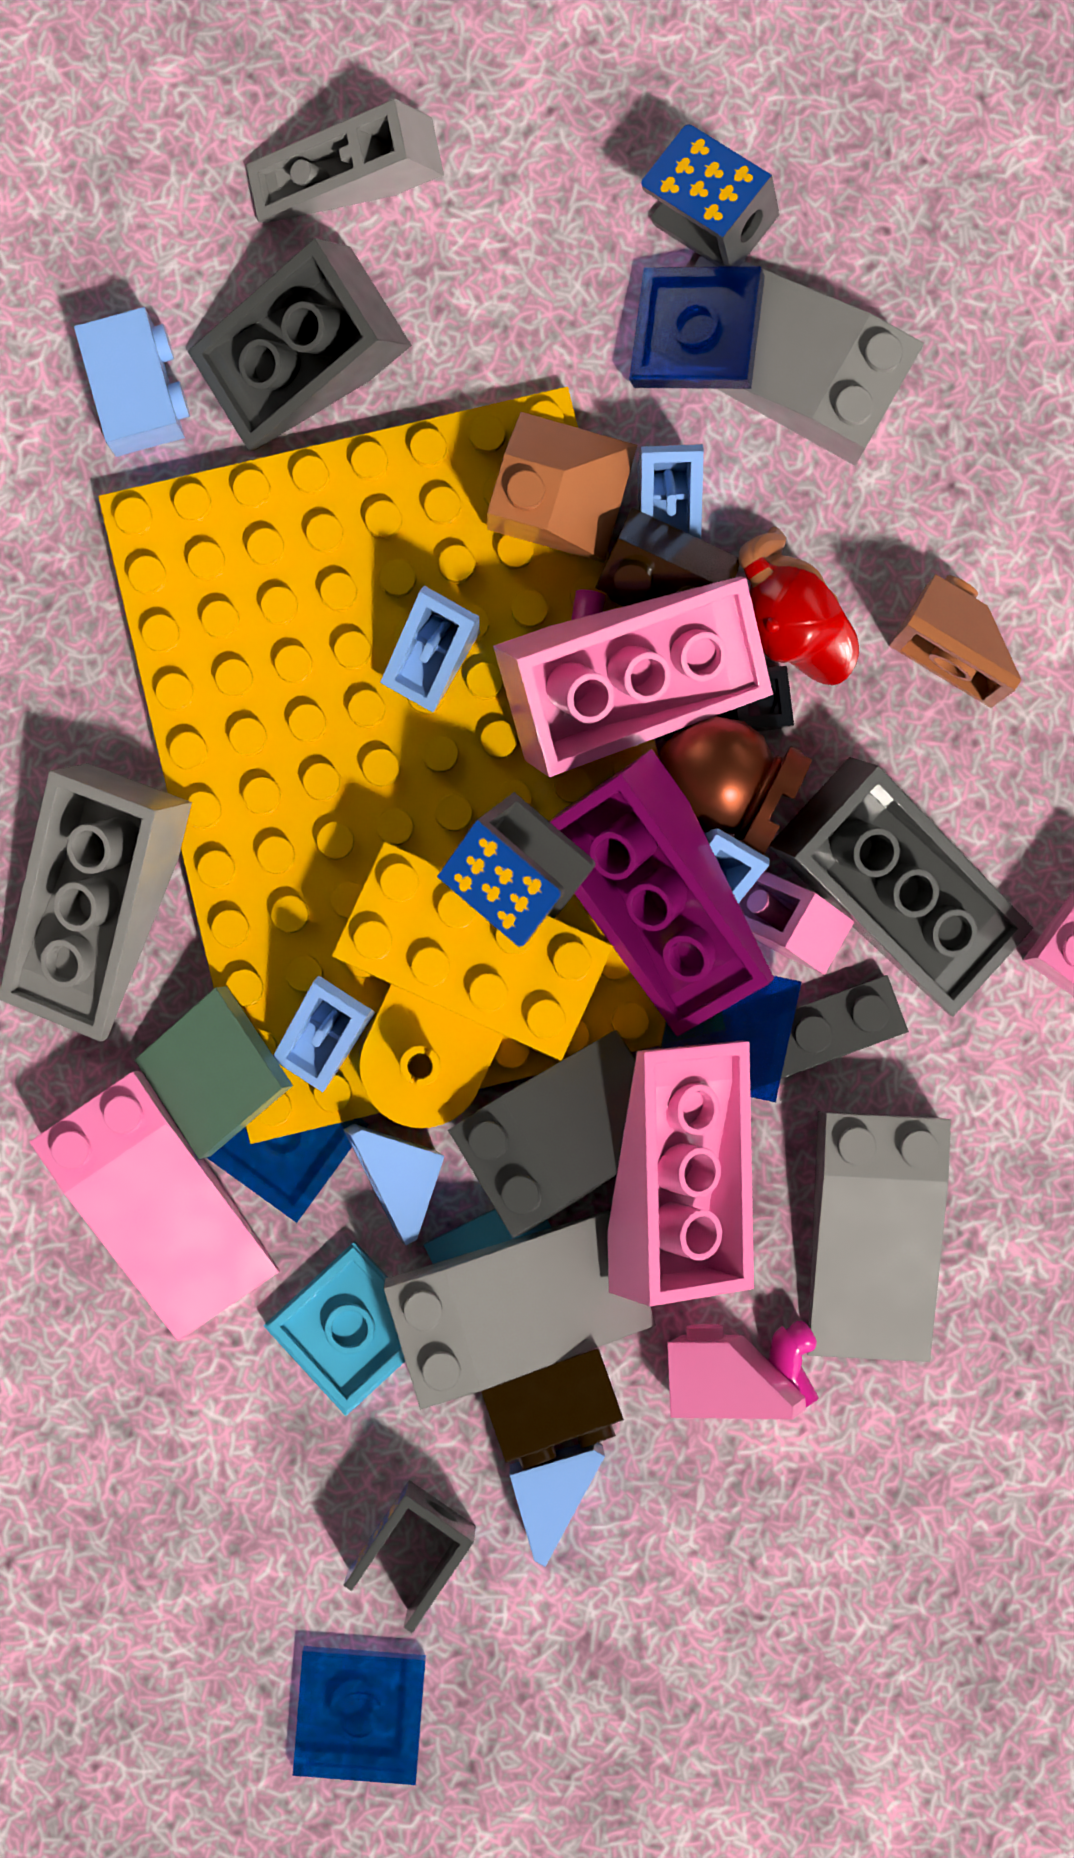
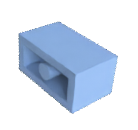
M145 307L74 326L105 442L114 455L118 457L185 438L180 419L190 417V412L180 381L170 383L164 362L174 360V354L165 325L154 326Z

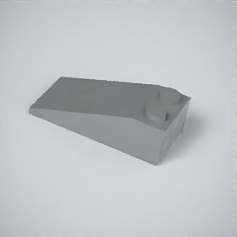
M700 255L651 341L648 351L856 466L922 349L924 342L869 312L743 261L736 272L730 275Z
M89 763L49 770L0 987L1 1001L102 1042L108 1038L177 864L192 802Z
M818 1111L808 1325L816 1338L817 1345L813 1351L807 1353L808 1356L930 1362L949 1182L951 1119Z
M611 1210L385 1278L384 1291L420 1410L488 1389L656 1326L650 1306L609 1293L607 1230Z

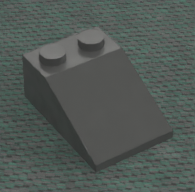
M314 238L190 348L188 353L246 448L255 451L368 383L412 345L352 248L347 245Z
M618 1030L610 1032L500 1096L448 1130L513 1238L530 1231L617 1176L636 1062Z

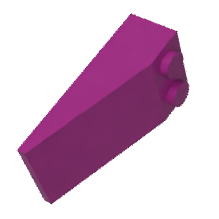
M652 749L571 803L549 820L551 824L595 861L594 869L575 892V895L610 944L614 946L613 948L677 1037L768 985L774 979L688 799Z

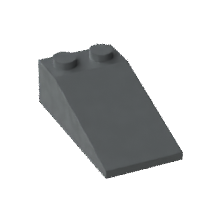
M849 757L769 845L816 894L853 920L854 924L852 927L952 1017L955 1016L1033 930L1029 922L896 783L875 764Z

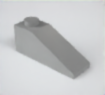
M396 99L246 164L257 220L261 223L395 196L444 175L432 117Z

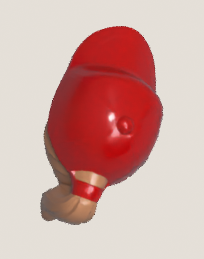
M771 527L766 534L755 536L740 548L738 557L739 564L750 581L749 592L763 652L773 661L791 663L816 682L825 685H838L849 677L857 664L859 657L857 634L843 612L837 596L827 587L819 571L806 561L782 555L787 538L779 528Z

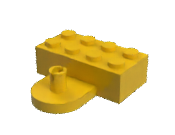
M384 842L333 951L332 957L391 984L364 1042L360 1056L361 1081L369 1100L380 1113L398 1124L413 1128L436 1127L458 1117L473 1102L503 1036L562 1061L614 946L549 916L545 918L525 945L517 946L437 877L443 869L442 867Z

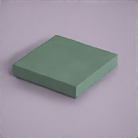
M227 986L215 987L134 1059L198 1159L212 1156L293 1087Z

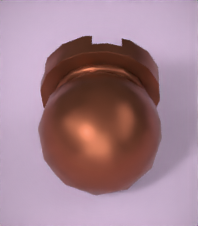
M717 716L680 729L661 748L659 756L663 766L688 799L704 833L718 828L728 835L735 834V839L762 855L767 851L780 827L769 821L782 795L787 798H795L812 762L811 758L801 754L802 751L793 746H790L783 759L779 755L773 757L765 738L747 723Z

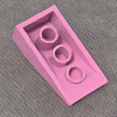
M742 576L551 625L493 646L524 759L548 777L773 695L747 579Z
M732 1041L637 1051L607 1230L609 1293L647 1306H656L754 1289L749 1041Z
M132 1071L30 1141V1144L62 1192L177 1341L280 1272L205 1159L197 1158L142 1071Z

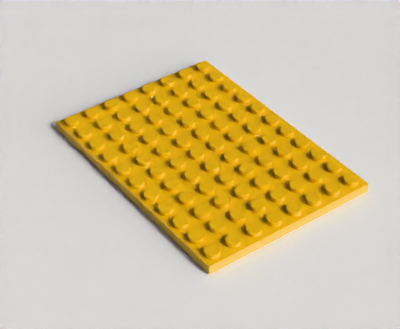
M568 386L98 496L167 791L169 794L192 802L181 851L213 988L223 986L229 988L272 1055H274L308 990L318 975L376 1012L324 1092L319 1091L280 1065L293 1087L246 1126L250 1144L380 1113L371 1103L363 1088L360 1076V1056L364 1042L391 984L332 957V954L384 842L443 868L477 819L513 792L549 821L571 803L652 749L659 759L655 739L552 777H548L530 765L523 756L493 647L494 645L542 628L570 621L576 590H593L605 594L603 612L622 607L612 601L606 593L595 588L609 557L608 551L605 562L602 563L487 530L488 508L504 453L520 412L578 428ZM423 586L432 589L478 615L480 623L478 637L434 712L425 709L380 683L419 591ZM575 894L563 910L554 918L610 944ZM613 948L562 1060L614 1030H618L631 1052L725 1030L722 1012L717 1013L677 1037ZM503 1036L480 1089L538 1075L561 1061Z

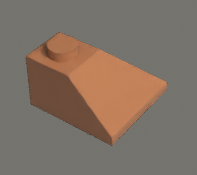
M520 412L504 453L488 508L487 530L604 563L638 445Z
M935 574L924 587L889 646L992 708L1016 690L1021 682V677L988 605L976 599L978 596L977 590L955 576L948 575L943 579Z

